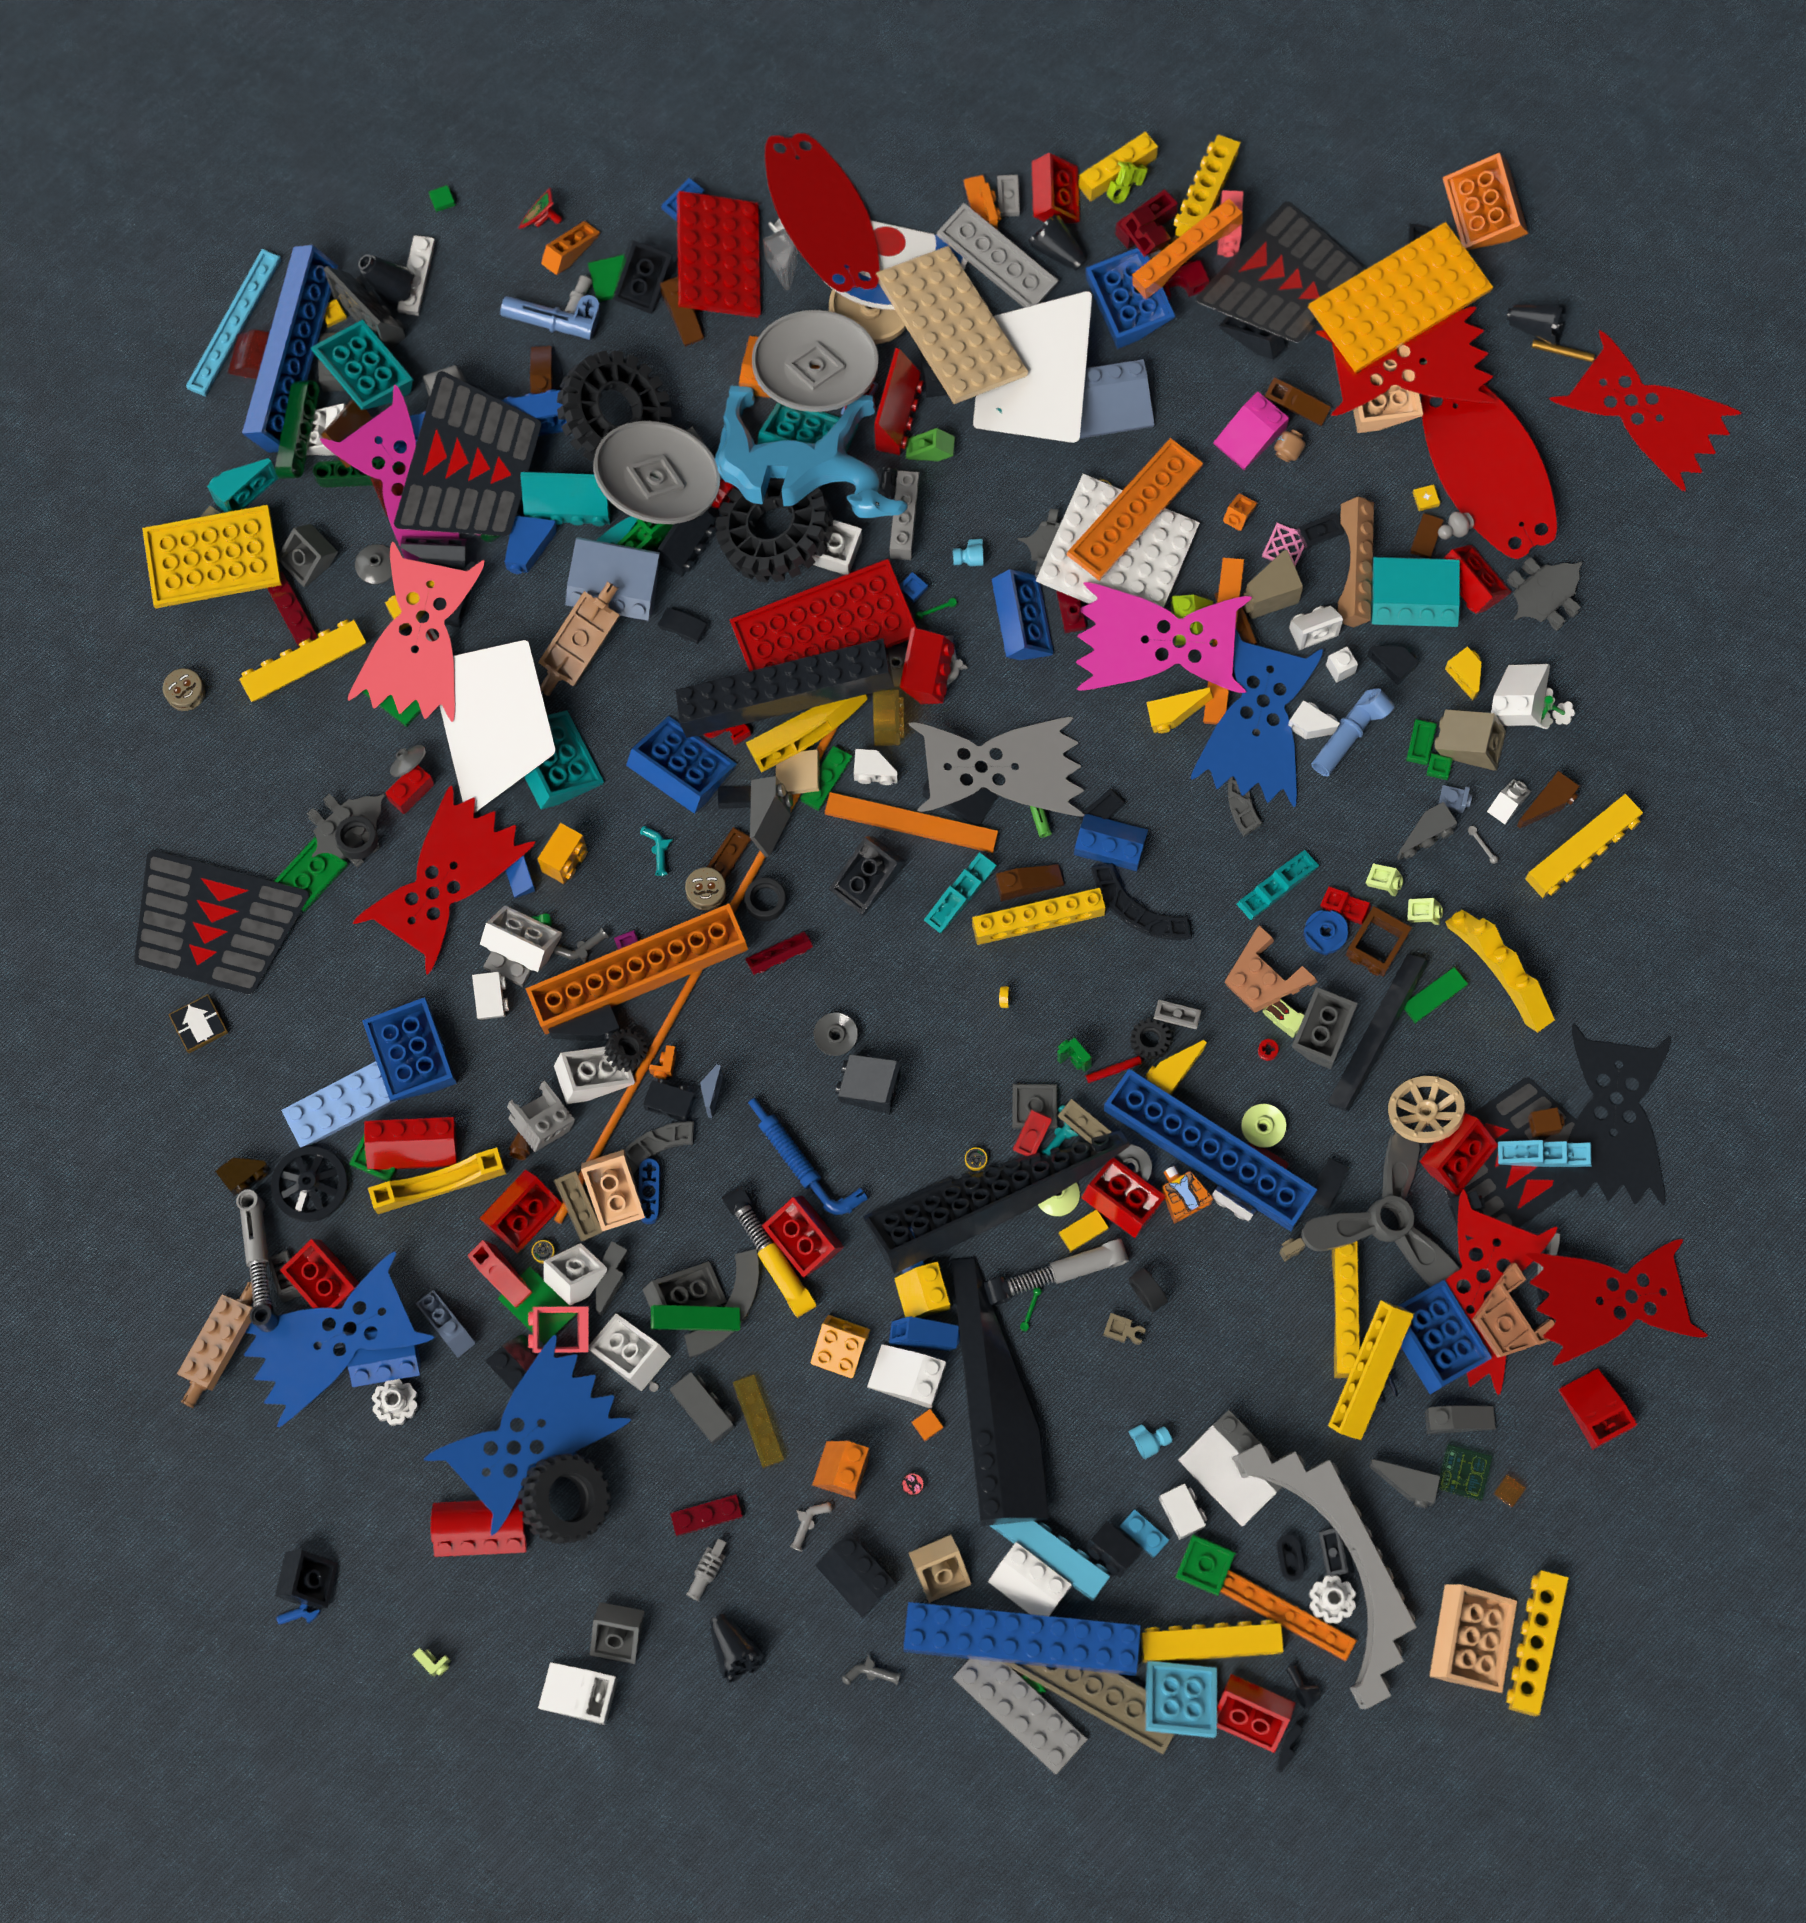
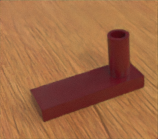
M1056 590L1064 632L1070 633L1086 630L1084 616L1080 612V608H1082L1080 600Z

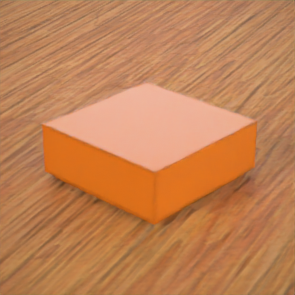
M931 1409L912 1421L913 1426L924 1441L943 1429V1426Z

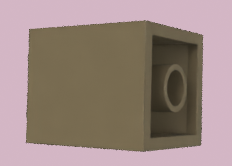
M1288 550L1282 551L1247 584L1244 596H1250L1252 599L1243 605L1245 613H1249L1251 619L1299 603L1303 585Z
M1445 710L1444 717L1440 719L1439 737H1436L1435 749L1441 756L1453 758V761L1497 771L1506 730L1495 713Z

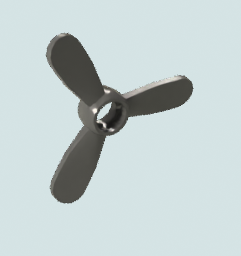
M1397 1131L1391 1135L1388 1141L1383 1172L1382 1198L1374 1202L1367 1213H1342L1314 1218L1308 1221L1302 1229L1304 1243L1310 1249L1321 1252L1350 1245L1370 1235L1383 1242L1395 1241L1413 1269L1430 1287L1446 1280L1453 1273L1460 1270L1455 1262L1436 1243L1413 1227V1210L1405 1199L1414 1178L1420 1148L1419 1142L1408 1140ZM1387 1208L1396 1215L1399 1223L1398 1230H1390L1383 1224L1380 1216L1381 1209ZM1462 1280L1458 1281L1457 1289L1461 1286Z

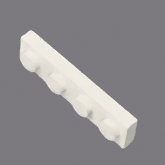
M413 237L407 268L415 274V278L410 289V297L406 301L398 303V313L419 316L435 245L434 238Z

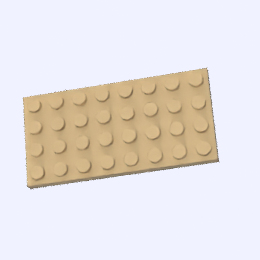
M949 246L876 272L879 278V285L954 404L1027 376L1028 370Z

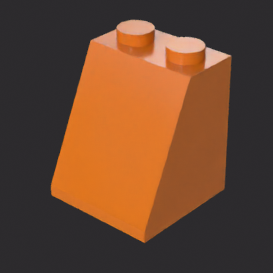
M827 1441L812 1486L856 1499L870 1457L869 1448L849 1441Z

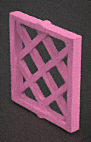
M1277 523L1262 557L1273 561L1275 558L1268 554L1275 552L1278 556V550L1285 548V550H1288L1296 567L1304 549L1303 544L1301 549L1298 546V543H1301L1302 540H1295L1294 534L1299 536L1298 532L1294 528ZM1280 529L1289 531V533L1282 535ZM1276 531H1277L1278 534H1279V537L1273 538L1274 535H1275V533H1276ZM1291 536L1293 542L1286 544L1284 538ZM1281 539L1283 546L1276 547L1274 541ZM1270 544H1272L1274 549L1268 551ZM1295 545L1297 551L1290 553L1288 547ZM1298 554L1294 562L1292 556Z

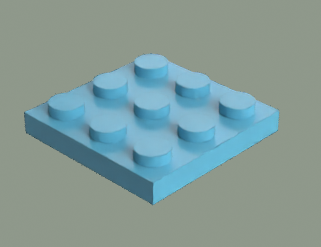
M1148 1661L1146 1664V1731L1215 1738L1217 1735V1668Z

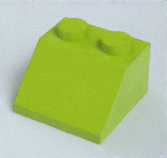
M1196 595L1172 596L1171 613L1178 619H1183L1194 611L1213 605L1214 602ZM1198 621L1193 622L1190 625L1191 633L1194 635L1201 634L1203 631L1202 623ZM1183 635L1174 636L1175 646L1186 644V638Z

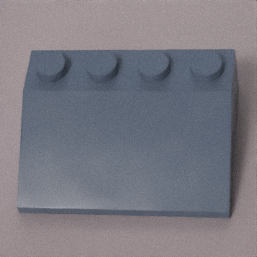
M1144 359L1087 368L1085 370L1079 439L1154 427Z
M577 537L567 584L565 605L574 607L584 591L594 597H598L608 581L613 586L619 588L609 602L611 609L621 616L649 621L654 611L660 553Z

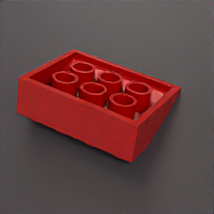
M898 348L894 352L875 420V448L878 451L900 456L902 448L906 449L908 437L906 432L912 428L913 418H911L912 411L916 412L918 399H916L917 393L922 392L924 381H921V372Z

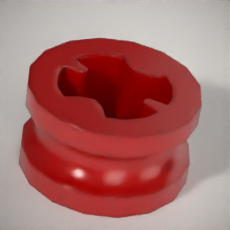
M1271 1039L1263 1040L1258 1048L1260 1058L1266 1061L1275 1059L1279 1050L1277 1043ZM1266 1045H1270V1049H1274L1270 1055L1265 1054L1266 1051H1262Z

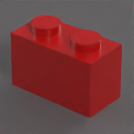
M417 765L410 772L401 776L385 794L389 802L405 815L434 786L431 776Z

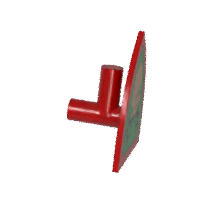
M551 188L532 206L519 225V229L531 223L540 227L548 218L556 224L562 220L550 208L554 204Z

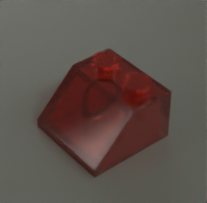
M254 329L238 335L228 374L257 379L270 332Z

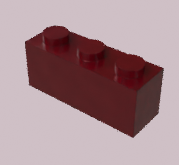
M1164 189L1137 209L1148 205L1156 216L1155 223L1159 227L1176 216L1178 203ZM1124 217L1116 223L1115 235L1129 249L1135 243L1121 225L1126 218Z

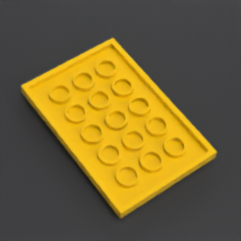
M268 505L142 528L155 609L281 585Z

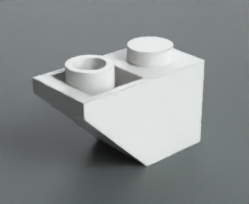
M1303 700L1288 725L1296 734L1304 739L1334 734L1340 723L1337 722L1333 715L1325 714L1315 704L1307 703Z
M855 750L854 781L862 784L880 782L882 785L897 783V771L877 750Z
M1513 779L1499 793L1487 812L1505 824L1515 814L1531 791L1527 789L1524 783Z

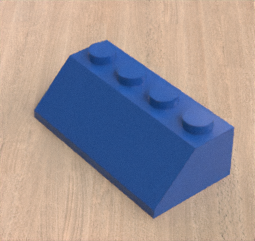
M1011 569L992 578L1006 657L1027 660L1051 656L1054 653L1040 583L1036 582L1037 578L1035 575Z

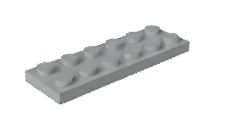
M965 203L937 232L939 238L1024 308L1040 304L1058 284L1056 278Z
M969 1659L953 1677L964 1690L1055 1775L1087 1741L1076 1728L1015 1671L1002 1662Z

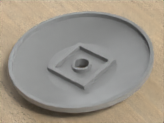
M808 310L781 317L760 334L753 348L752 368L762 390L778 403L801 411L824 412L847 406L858 400L868 391L877 374L878 353L871 336L857 322L834 312ZM810 366H820V368L812 369L810 368Z
M655 421L632 422L619 426L609 432L596 449L593 469L600 490L613 505L632 517L656 524L682 523L700 516L715 501L720 486V473L718 472L716 461L712 453L700 440L681 428ZM650 477L659 478V481H654Z

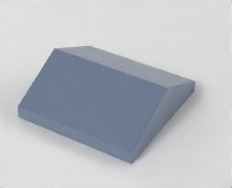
M717 1064L700 1082L709 1118H713L724 1077L721 1065Z

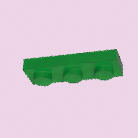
M833 746L819 768L820 791L803 793L800 798L801 802L820 811L830 792H832L852 760V756Z

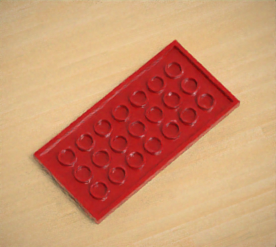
M889 559L730 619L749 671L882 638L886 647L889 648L909 640L911 628H916Z

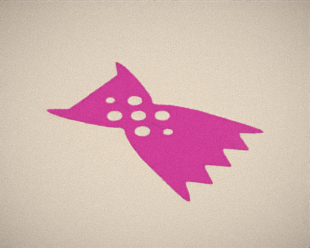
M394 385L393 404L342 442L320 438L322 444L339 458L366 475L380 479L383 482V497L386 511L400 548L402 536L459 539V533L397 529L394 526L401 496H395L391 488L395 483L405 485L416 447L408 410L397 385ZM377 436L382 437L383 442L381 444L375 443ZM398 440L404 441L407 445V450L402 454L394 450V443ZM376 456L382 457L385 461V466L380 470L372 466V459ZM400 461L405 464L406 470L402 475H397L393 472L392 467L395 462ZM401 548L405 559L418 561L419 557Z
M1083 583L1097 597V600L1080 608V612L1093 620L1095 625L1079 634L1078 637L1090 645L1094 651L1077 660L1076 663L1091 672L1093 676L1082 683L1077 690H1090L1140 680L1165 671L1178 663L1189 672L1220 687L1238 693H1246L1245 689L1233 679L1232 672L1236 611L1249 602L1252 597L1243 596L1229 599L1194 611L1183 619H1178L1168 610L1146 599L1099 584ZM1167 620L1170 623L1171 627L1167 633H1160L1158 631L1157 624L1159 621ZM1198 621L1202 623L1203 631L1201 634L1194 635L1191 633L1190 625L1193 622ZM1144 635L1149 637V642L1146 644L1141 642V637ZM1183 635L1186 638L1185 646L1176 648L1173 645L1174 636ZM1216 639L1218 645L1211 647L1210 640ZM1163 647L1168 650L1169 656L1165 661H1159L1156 658L1155 653L1157 649ZM1193 649L1199 650L1202 655L1201 660L1197 663H1193L1188 659V654Z

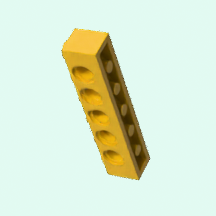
M1218 134L1215 141L1210 142L1207 149L1208 156L1203 157L1200 165L1202 169L1201 171L1197 170L1194 177V182L1196 183L1195 185H1190L1187 193L1189 198L1188 200H1183L1180 209L1182 213L1177 214L1174 226H1177L1176 236H1182L1213 211L1238 156L1241 142Z
M1100 888L975 916L972 917V927L977 945L1101 917L1104 916L1105 905Z
M1545 1571L1538 1572L1537 1576L1533 1575L1530 1587L1534 1589L1533 1596L1528 1598L1526 1611L1529 1612L1527 1621H1523L1521 1634L1524 1635L1523 1643L1518 1644L1516 1657H1519L1518 1666L1513 1667L1511 1675L1514 1685L1513 1689L1508 1690L1506 1702L1510 1703L1509 1710L1532 1716L1540 1715L1568 1577ZM1545 1591L1550 1594V1603H1544L1541 1600V1592ZM1537 1614L1545 1616V1626L1537 1624L1535 1619ZM1532 1637H1538L1541 1640L1542 1645L1540 1649H1536L1531 1645ZM1528 1659L1535 1661L1537 1665L1535 1672L1527 1669L1526 1661ZM1523 1682L1531 1685L1532 1692L1530 1695L1522 1692L1521 1684Z

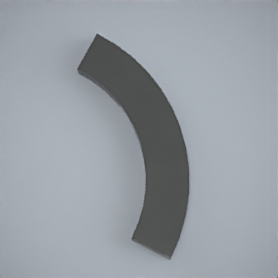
M1254 729L1252 731V734L1254 736H1259L1260 730ZM1232 776L1228 779L1227 786L1229 806L1239 831L1245 837L1260 827L1262 822L1254 810L1250 799V790L1242 796L1236 779Z
M694 1121L667 1124L664 1127L645 1133L632 1142L625 1149V1153L633 1176L644 1160L650 1159L659 1152L676 1146L693 1145Z
M756 1249L735 1254L736 1280L731 1297L725 1307L740 1308V1325L749 1313L756 1296L759 1279V1261ZM697 1330L684 1335L689 1357L699 1356L714 1349L735 1331Z

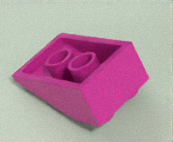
M1257 392L1243 405L1213 444L1245 470L1287 429L1289 418L1262 394Z

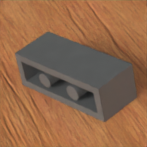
M690 1372L671 1387L670 1392L712 1445H714L734 1429L732 1424L734 1418L727 1410L722 1411L719 1408L718 1404L720 1401L713 1392L708 1394L703 1388L706 1384L699 1375L694 1376Z

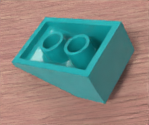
M267 458L222 472L219 476H215L207 487L215 503L226 513L245 509L279 478L275 473L272 461Z

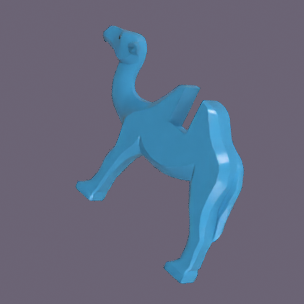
M730 387L723 417L724 427L720 445L714 459L720 473V478L736 486L748 501L763 504L771 477L785 479L782 487L783 506H791L798 503L807 494L821 485L846 481L853 483L856 487L855 494L848 495L847 499L852 505L853 512L860 518L900 515L908 508L905 501L889 499L879 494V478L876 471L870 465L845 452V446L850 441L860 419L875 413L876 405L874 404L875 399L873 396L863 395L858 400L847 405L842 417L816 443L781 440L755 445L750 433L741 420L743 409L754 404V390L751 387Z

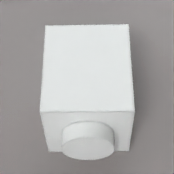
M1345 647L1329 655L1326 666L1337 683L1355 674L1358 663L1349 648Z

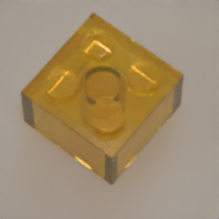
M899 690L873 692L874 746L900 745V738H904L903 697H899Z

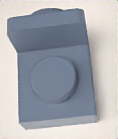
M1443 785L1438 804L1444 802L1449 811L1463 813L1465 807H1470L1472 795L1469 794L1470 787L1465 786V789L1462 790Z

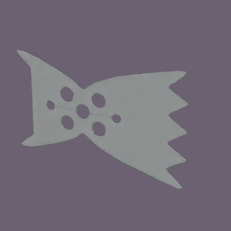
M1059 718L1014 729L992 738L982 746H976L965 738L920 723H908L913 729L924 736L930 798L917 811L924 812L943 807L974 794L982 787H986L997 795L1021 804L1073 816H1084L1080 810L1068 803L1071 798L1084 792V789L1066 780V777L1081 768V765L1063 756L1064 752L1077 745L1078 742L1060 733V730L1069 724L1073 718ZM960 748L968 749L971 754L970 758L967 760L960 759L957 751ZM992 748H998L1002 751L1003 756L1000 760H994L990 757L989 753ZM977 761L986 762L988 770L984 773L978 772L975 769V763ZM949 763L952 766L951 770H945L944 764ZM1017 763L1019 769L1013 770L1011 764ZM1000 773L1004 775L1005 783L1000 786L994 784L992 780L994 774ZM962 774H970L973 777V783L969 786L963 785L960 782Z

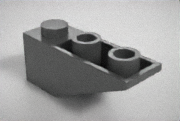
M1444 802L1425 811L1399 851L1398 860L1404 857L1409 859L1420 848L1424 847V849H1427L1436 843L1435 840L1441 837L1443 839L1448 838L1454 833L1457 822Z

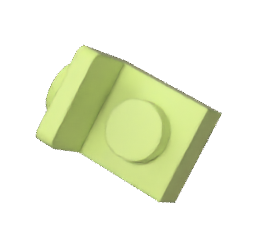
M1373 864L1366 884L1368 887L1387 890L1391 896H1396L1398 890L1402 888L1403 877L1396 868Z
M1434 898L1409 899L1408 921L1410 923L1432 922L1434 925L1440 924L1443 908Z
M419 1648L413 1654L433 1677L437 1674L441 1676L450 1667L448 1663L451 1660L446 1655L434 1664L437 1659L428 1649L423 1652Z

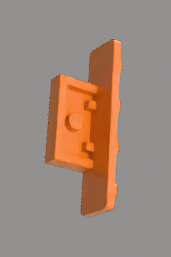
M983 175L964 179L970 208L998 231V221L1001 220L999 208L994 206V202H996L994 190H990L989 183H985Z

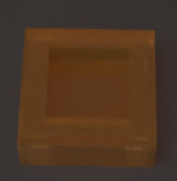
M1506 1475L1493 1494L1512 1508L1526 1488Z

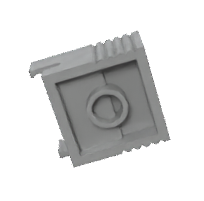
M545 1081L541 1083L539 1088L543 1091V1095L522 1108L514 1104L513 1100L507 1106L511 1112L508 1119L523 1138L526 1139V1142L531 1145L534 1152L568 1133L575 1121Z

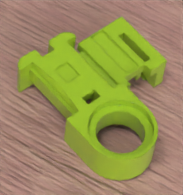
M1118 162L1121 169L1116 181L1110 182L1107 190L1108 198L1116 204L1122 203L1127 198L1132 183L1141 186L1148 170L1143 164L1136 167L1132 162ZM1118 189H1121L1120 194L1114 197V193Z

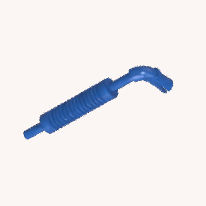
M756 1098L748 1102L762 1121L758 1125L759 1128L768 1137V1140H771V1144L773 1143L778 1153H781L780 1156L783 1157L782 1159L785 1160L786 1164L788 1163V1167L793 1170L792 1172L796 1173L795 1176L798 1177L797 1179L800 1180L805 1189L812 1188L824 1204L823 1208L827 1212L834 1215L851 1213L852 1209L868 1200L866 1194H862L863 1190L861 1188L845 1199L831 1200L818 1183L821 1179L820 1175L814 1170V1167H811L812 1164L809 1163V1160H806L807 1158L804 1157L799 1147H796L797 1144L789 1137L782 1124H779L774 1114L768 1116Z

